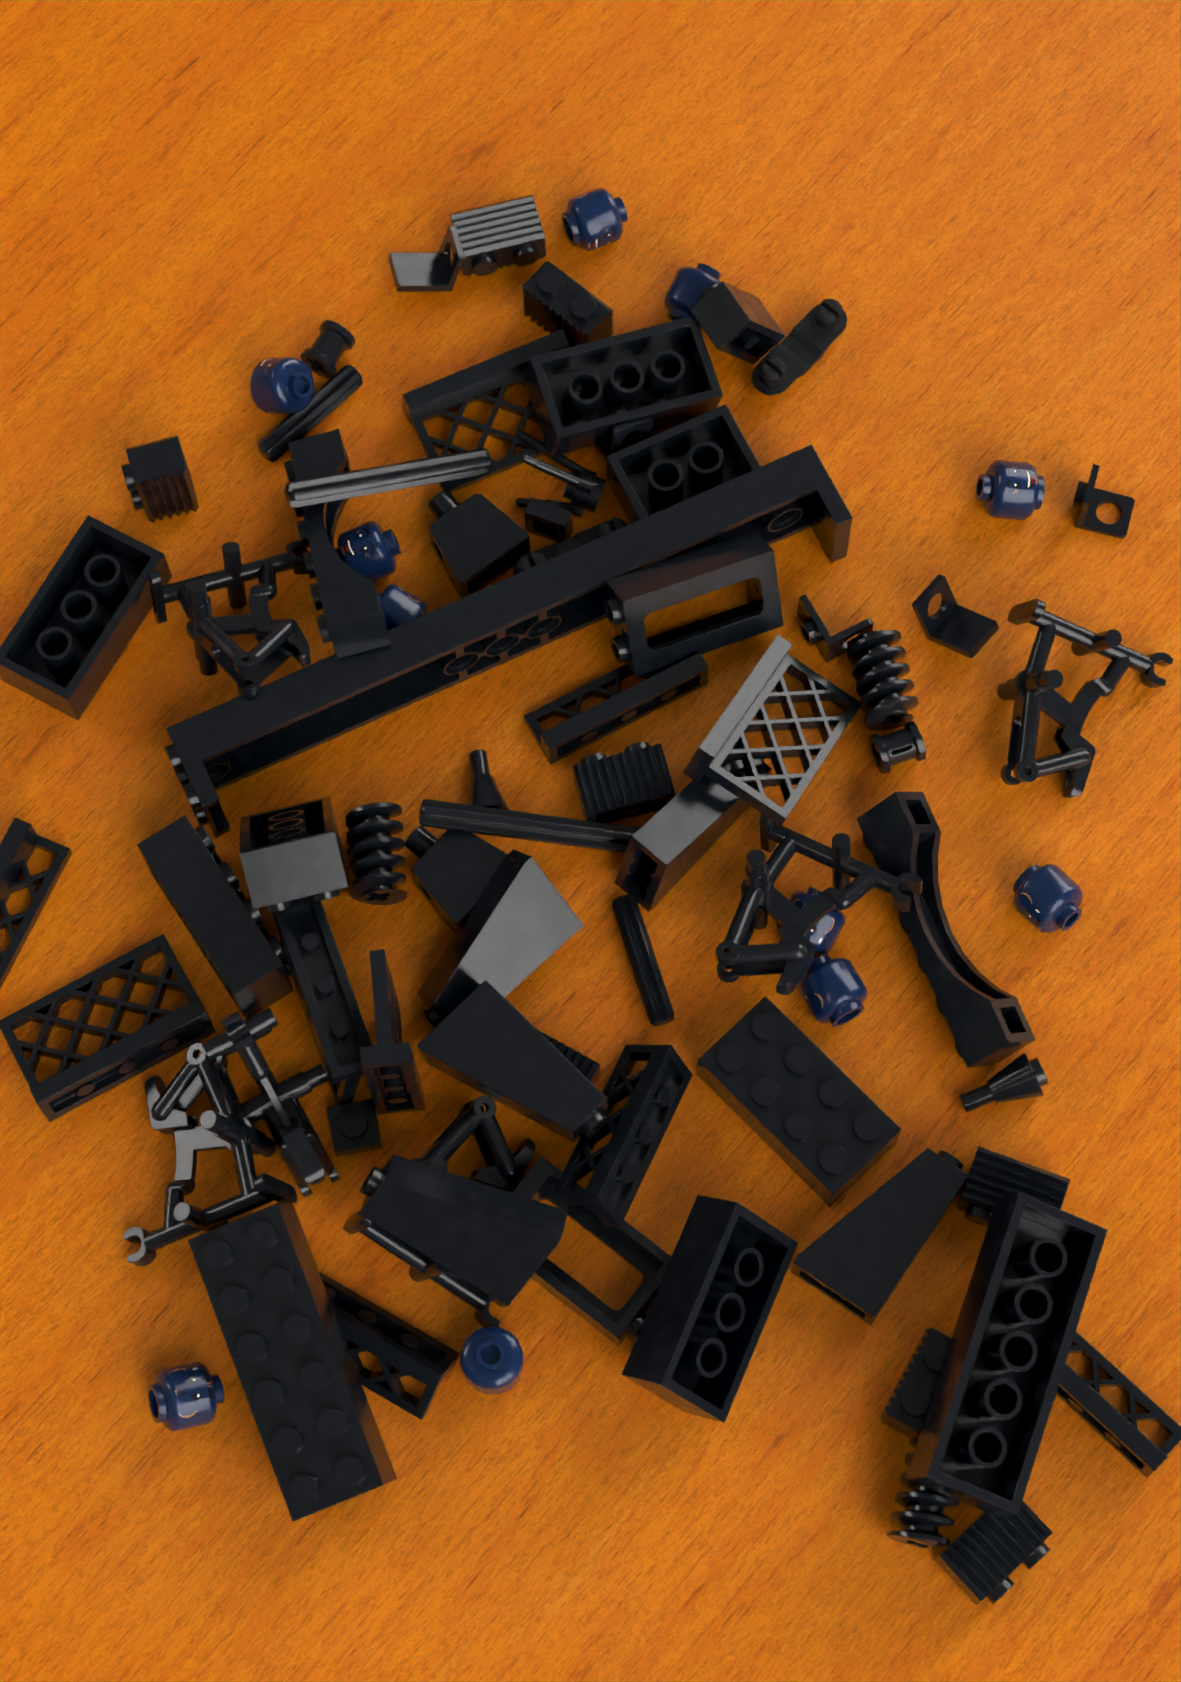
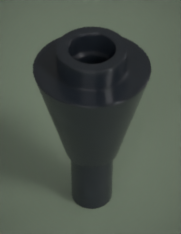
M472 751L469 754L472 779L468 805L509 810L493 776L490 775L486 751Z
M1023 1053L987 1080V1084L959 1095L966 1113L994 1101L1000 1103L1043 1096L1041 1086L1048 1084V1081L1038 1058L1028 1060L1026 1054Z

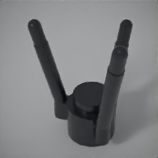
M520 431L518 433L520 440L572 473H568L527 454H521L520 460L535 469L568 483L563 497L571 499L570 503H559L564 505L568 511H571L572 515L581 518L584 509L594 513L606 480L597 477V472L583 468L562 454L550 457L545 443L524 431ZM518 498L515 503L519 507H527L530 499Z

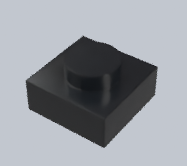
M530 498L524 511L526 531L557 543L569 539L573 532L572 512L568 511L564 505L550 499L541 501Z
M373 1098L327 1107L336 1157L383 1148Z

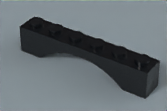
M339 429L288 443L292 461L284 462L289 481L351 471L349 458ZM348 499L294 508L298 518L304 516L303 521L297 522L302 545L304 548L310 547L311 550L303 553L310 579L317 578V583L310 584L313 601L317 611L322 609L324 611L323 615L316 616L319 631L324 643L332 641L338 659L391 644L384 611L374 581L353 570L341 560L334 550L337 521Z
M893 793L857 818L863 832V841L868 850L872 852L879 870L896 878H899L902 873H913L923 880L920 895L909 890L901 892L911 897V909L909 912L897 910L900 924L909 935L918 956L919 967L929 980L936 996L937 1007L946 1018L955 1039L956 1050L964 1059L967 1068L994 1065L1036 1039L1017 998L998 988L976 969L963 953L951 931L943 908L938 882V852L941 831L924 793Z

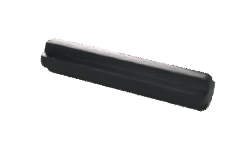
M345 365L314 392L311 402L305 410L296 414H289L258 441L257 445L260 453L270 462L277 461L289 450V442L302 439L362 386L361 374L352 365Z
M633 894L619 896L612 901V908L650 1024L652 1026L667 1024L674 1020V1011L636 896Z

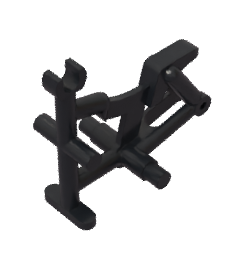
M301 540L288 544L286 553L245 564L241 562L239 544L227 542L222 545L223 570L162 586L157 569L147 572L153 611L157 623L167 622L165 604L179 600L189 619L186 626L187 633L194 640L196 659L199 661L200 670L203 675L212 676L216 674L219 664L237 683L239 694L251 697L260 692V684L291 656L301 666L311 663L309 644L294 619L272 620L268 609L269 601L273 600L277 595L276 573L292 569L298 575L308 574L303 553L308 552V550L303 547ZM258 579L259 584L254 585L250 590V614L213 617L211 600L207 592L227 587L230 607L241 609L247 605L244 582ZM255 633L258 644L249 652H245L230 635Z
M1033 599L1013 606L1008 615V622L1020 625L1028 622L1039 628L1025 670L1020 671L1015 678L1000 684L997 689L998 696L1002 700H1014L1007 764L1001 769V778L1007 785H1017L1021 782H1032L1038 777L1065 771L1063 797L1072 798L1079 796L1083 792L1095 756V747L1080 735L1084 721L1094 703L1100 696L1107 697L1114 691L1128 667L1140 672L1139 678L1145 686L1150 688L1165 686L1166 680L1156 676L1154 673L1155 663L1160 666L1170 665L1173 662V658L1164 652L1144 655L1120 644L1122 637L1119 631L1112 629L1095 633L1046 611L1045 602ZM1055 635L1073 642L1071 649L1076 656L1080 657L1097 653L1111 659L1102 676L1086 681L1071 703L1054 690V688L1060 687L1063 683L1061 672L1058 670H1044ZM1042 710L1060 725L1056 728L1053 740L1061 753L1035 759L1040 711ZM1012 770L1014 771V777L1011 776Z
M761 813V849L769 853L773 850L774 852L767 861L764 852L761 850H752L747 854L746 879L741 884L742 898L724 942H721L716 947V958L719 962L717 965L718 978L725 983H732L738 980L740 976L782 974L777 983L776 992L782 995H789L794 991L814 962V945L805 936L820 919L836 908L839 910L850 908L873 887L889 894L890 903L896 910L909 912L911 909V897L901 892L909 890L920 895L923 880L913 873H902L899 878H896L852 858L851 841L847 834L838 833L832 838V848L787 827L780 826ZM796 852L832 868L833 887L826 888L823 893L812 899L802 909H799L774 888V882ZM768 915L782 925L779 930L781 939L778 944L748 945L754 929H762L767 926Z
M268 1008L246 1021H243L238 1011L221 1019L220 1021L226 1031L202 1043V1046L210 1061L221 1055L228 1056L236 1051L239 1053L247 1070L261 1091L258 1095L241 1103L245 1115L252 1123L261 1119L264 1120L279 1148L281 1157L304 1198L313 1194L308 1184L316 1185L322 1182L325 1178V1171L332 1183L339 1180L340 1177L299 1101L300 1098L313 1092L312 1089L330 1080L322 1064L320 1063L304 1073L301 1071L277 1083L256 1043L258 1039L268 1035L273 1027L279 1025L271 1009Z
M195 1043L189 1047L186 1055L187 1061L167 1088L162 1078L157 1075L152 1076L145 1083V1093L152 1128L167 1135H175L176 1169L174 1181L170 1182L165 1190L163 1226L153 1231L132 1227L123 1233V1238L132 1243L141 1241V1247L138 1252L127 1256V1261L137 1266L149 1265L156 1258V1250L200 1231L209 1232L230 1223L229 1219L270 1202H292L294 1204L298 1200L297 1193L292 1185L266 1173L256 1175L252 1154L270 1157L276 1151V1143L273 1139L267 1137L264 1132L255 1129L253 1123L247 1119L226 1070L228 1066L226 1056L221 1055L210 1061L202 1043ZM205 1089L214 1111H205L200 1117L201 1126H199L197 1117L190 1116L187 1112ZM223 1148L232 1150L240 1194L203 1210L184 1202V1195L192 1193L195 1189L197 1152Z
M484 1095L462 1105L460 1113L420 1158H415L413 1161L447 1172L448 1165L446 1162L473 1133L488 1167H480L473 1170L469 1179L509 1192L517 1186L535 1153L536 1147L532 1140L526 1138L512 1155L494 1115L496 1110L495 1102L489 1096ZM360 1210L352 1213L346 1220L343 1230L351 1235L360 1232L410 1265L409 1275L413 1281L421 1282L431 1279L475 1308L474 1316L481 1326H499L500 1321L490 1315L488 1307L491 1301L501 1307H506V1304L359 1215Z

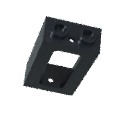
M756 530L606 581L609 599L604 600V609L615 631V637L610 639L612 652L616 661L619 664L625 663L635 677L681 662L699 652L704 654L783 626L774 550ZM745 580L748 604L646 638L644 619L649 613Z
M541 1156L512 1193L538 1202L547 1200L557 1208L568 1213L567 1216L641 1272L644 1280L623 1308L613 1310L547 1258L531 1278L617 1346L621 1344L625 1337L633 1341L641 1330L646 1318L644 1313L652 1304L671 1256L625 1220H623L621 1227H607L603 1225L589 1206L558 1205L551 1195L563 1172ZM577 1183L574 1189H584Z

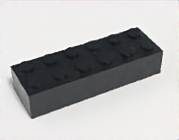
M1021 1192L997 1198L905 1479L995 1516L1018 1515L1107 1229Z
M276 1203L188 1240L292 1521L397 1479L293 1203Z

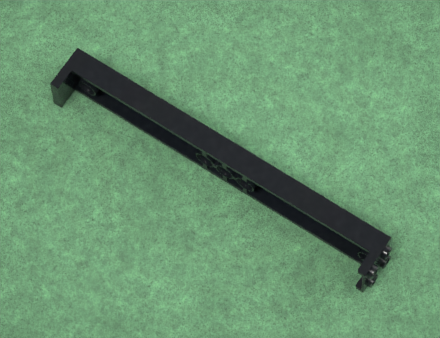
M812 444L388 630L391 641L390 645L339 659L336 654L261 686L260 692L255 696H238L166 729L173 744L166 746L165 750L199 825L204 826L209 823L214 836L218 837L229 832L230 825L219 803L217 790L606 618L604 600L609 599L607 580L754 530L757 531L768 545H771L811 527L830 562L847 556L852 516Z

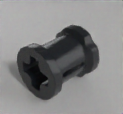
M325 320L320 325V335L310 349H304L300 358L312 372L330 379L335 375L337 371L335 365L345 350H351L356 341L346 328L336 322Z
M914 721L905 723L904 729L880 737L877 733L869 736V745L873 759L882 774L890 772V768L893 765L914 758L917 761L926 759L925 744Z

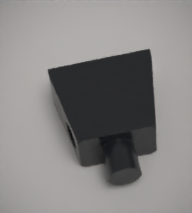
M444 490L430 500L428 508L437 517V520L428 528L430 542L460 598L483 589L512 569L521 556L531 553L530 537L526 531L482 494H473L459 504L448 490Z
M424 826L417 827L404 844L408 850L419 858L411 869L414 884L456 934L507 854L472 833L447 830L438 839Z

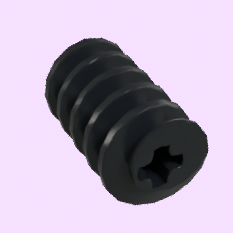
M897 630L871 631L858 635L847 643V648H849L847 657L850 663L853 664L851 673L854 679L857 680L855 688L857 694L862 697L860 708L866 713L864 724L869 730L884 731L905 726V723L913 719V715L908 714V711L915 708L919 703L916 696H904V694L913 690L914 682L908 679L899 680V678L909 673L910 667L907 663H895L906 655L903 647H891L902 638L901 633Z
M391 802L366 804L351 810L345 816L346 827L349 829L346 833V843L350 846L347 850V860L351 863L348 868V878L352 881L349 885V895L354 900L372 905H392L402 902L407 898V892L394 889L395 886L406 883L405 874L393 872L394 869L405 865V858L403 856L392 854V852L400 851L404 848V840L391 837V835L399 834L403 831V823L390 820V818L398 817L402 814V807L399 804Z
M911 1437L909 1444L916 1448L919 1437ZM909 1453L905 1456V1463L910 1466L914 1453ZM907 1472L902 1473L900 1482L911 1491L897 1493L895 1501L907 1511L892 1513L891 1522L902 1530L888 1532L887 1537L920 1548L934 1549L937 1546L950 1545L951 1540L939 1533L938 1530L939 1527L954 1526L955 1520L943 1513V1508L959 1506L960 1501L905 1479Z

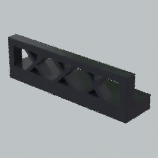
M699 652L658 673V670L638 676L646 680L619 693L622 680L633 675L629 668L623 665L525 715V722L551 765L708 684V665L701 653ZM614 685L612 691L606 689V688H608V687ZM591 696L607 699L579 713L583 700ZM575 705L573 711L567 710V708ZM552 716L568 719L546 731H543L539 724Z
M16 817L0 844V914L2 912L4 916L0 920V930L7 927L11 937V942L7 949L0 952V989L72 854L70 848L37 835L30 823ZM35 848L56 856L49 870L31 876L27 863ZM22 872H23V873H24V876H25V879L19 880V878H20V876H21V874H22ZM41 883L38 891L36 892L34 885ZM29 888L33 900L28 910L10 916L6 902L11 893ZM20 923L19 927L15 932L13 925Z
M625 1045L602 1092L607 1098L608 1110L604 1114L608 1118L592 1136L587 1138L584 1134L581 1135L551 1195L558 1205L589 1206L604 1226L621 1227L693 1075L672 1045ZM636 1061H648L644 1069L629 1078ZM631 1095L627 1105L611 1115L615 1104ZM612 1132L608 1144L592 1153L596 1142ZM592 1171L594 1172L586 1189H574L579 1179Z
M319 1272L361 1384L422 1420L428 1413L440 1384L455 1367L460 1353ZM368 1351L377 1356L383 1371L373 1373L363 1367L358 1353ZM409 1375L427 1385L421 1399L406 1392L399 1377Z
M1075 1332L1069 1353H1082L1090 1361L1091 1379L1083 1380L1065 1363L1056 1395L1147 1478L1162 1464L1170 1451L1181 1440V1426L1079 1333ZM1098 1369L1109 1379H1099ZM1118 1386L1127 1394L1128 1414L1119 1413L1100 1395L1099 1387ZM1135 1403L1146 1413H1136ZM1155 1420L1170 1436L1158 1448L1137 1429V1421Z

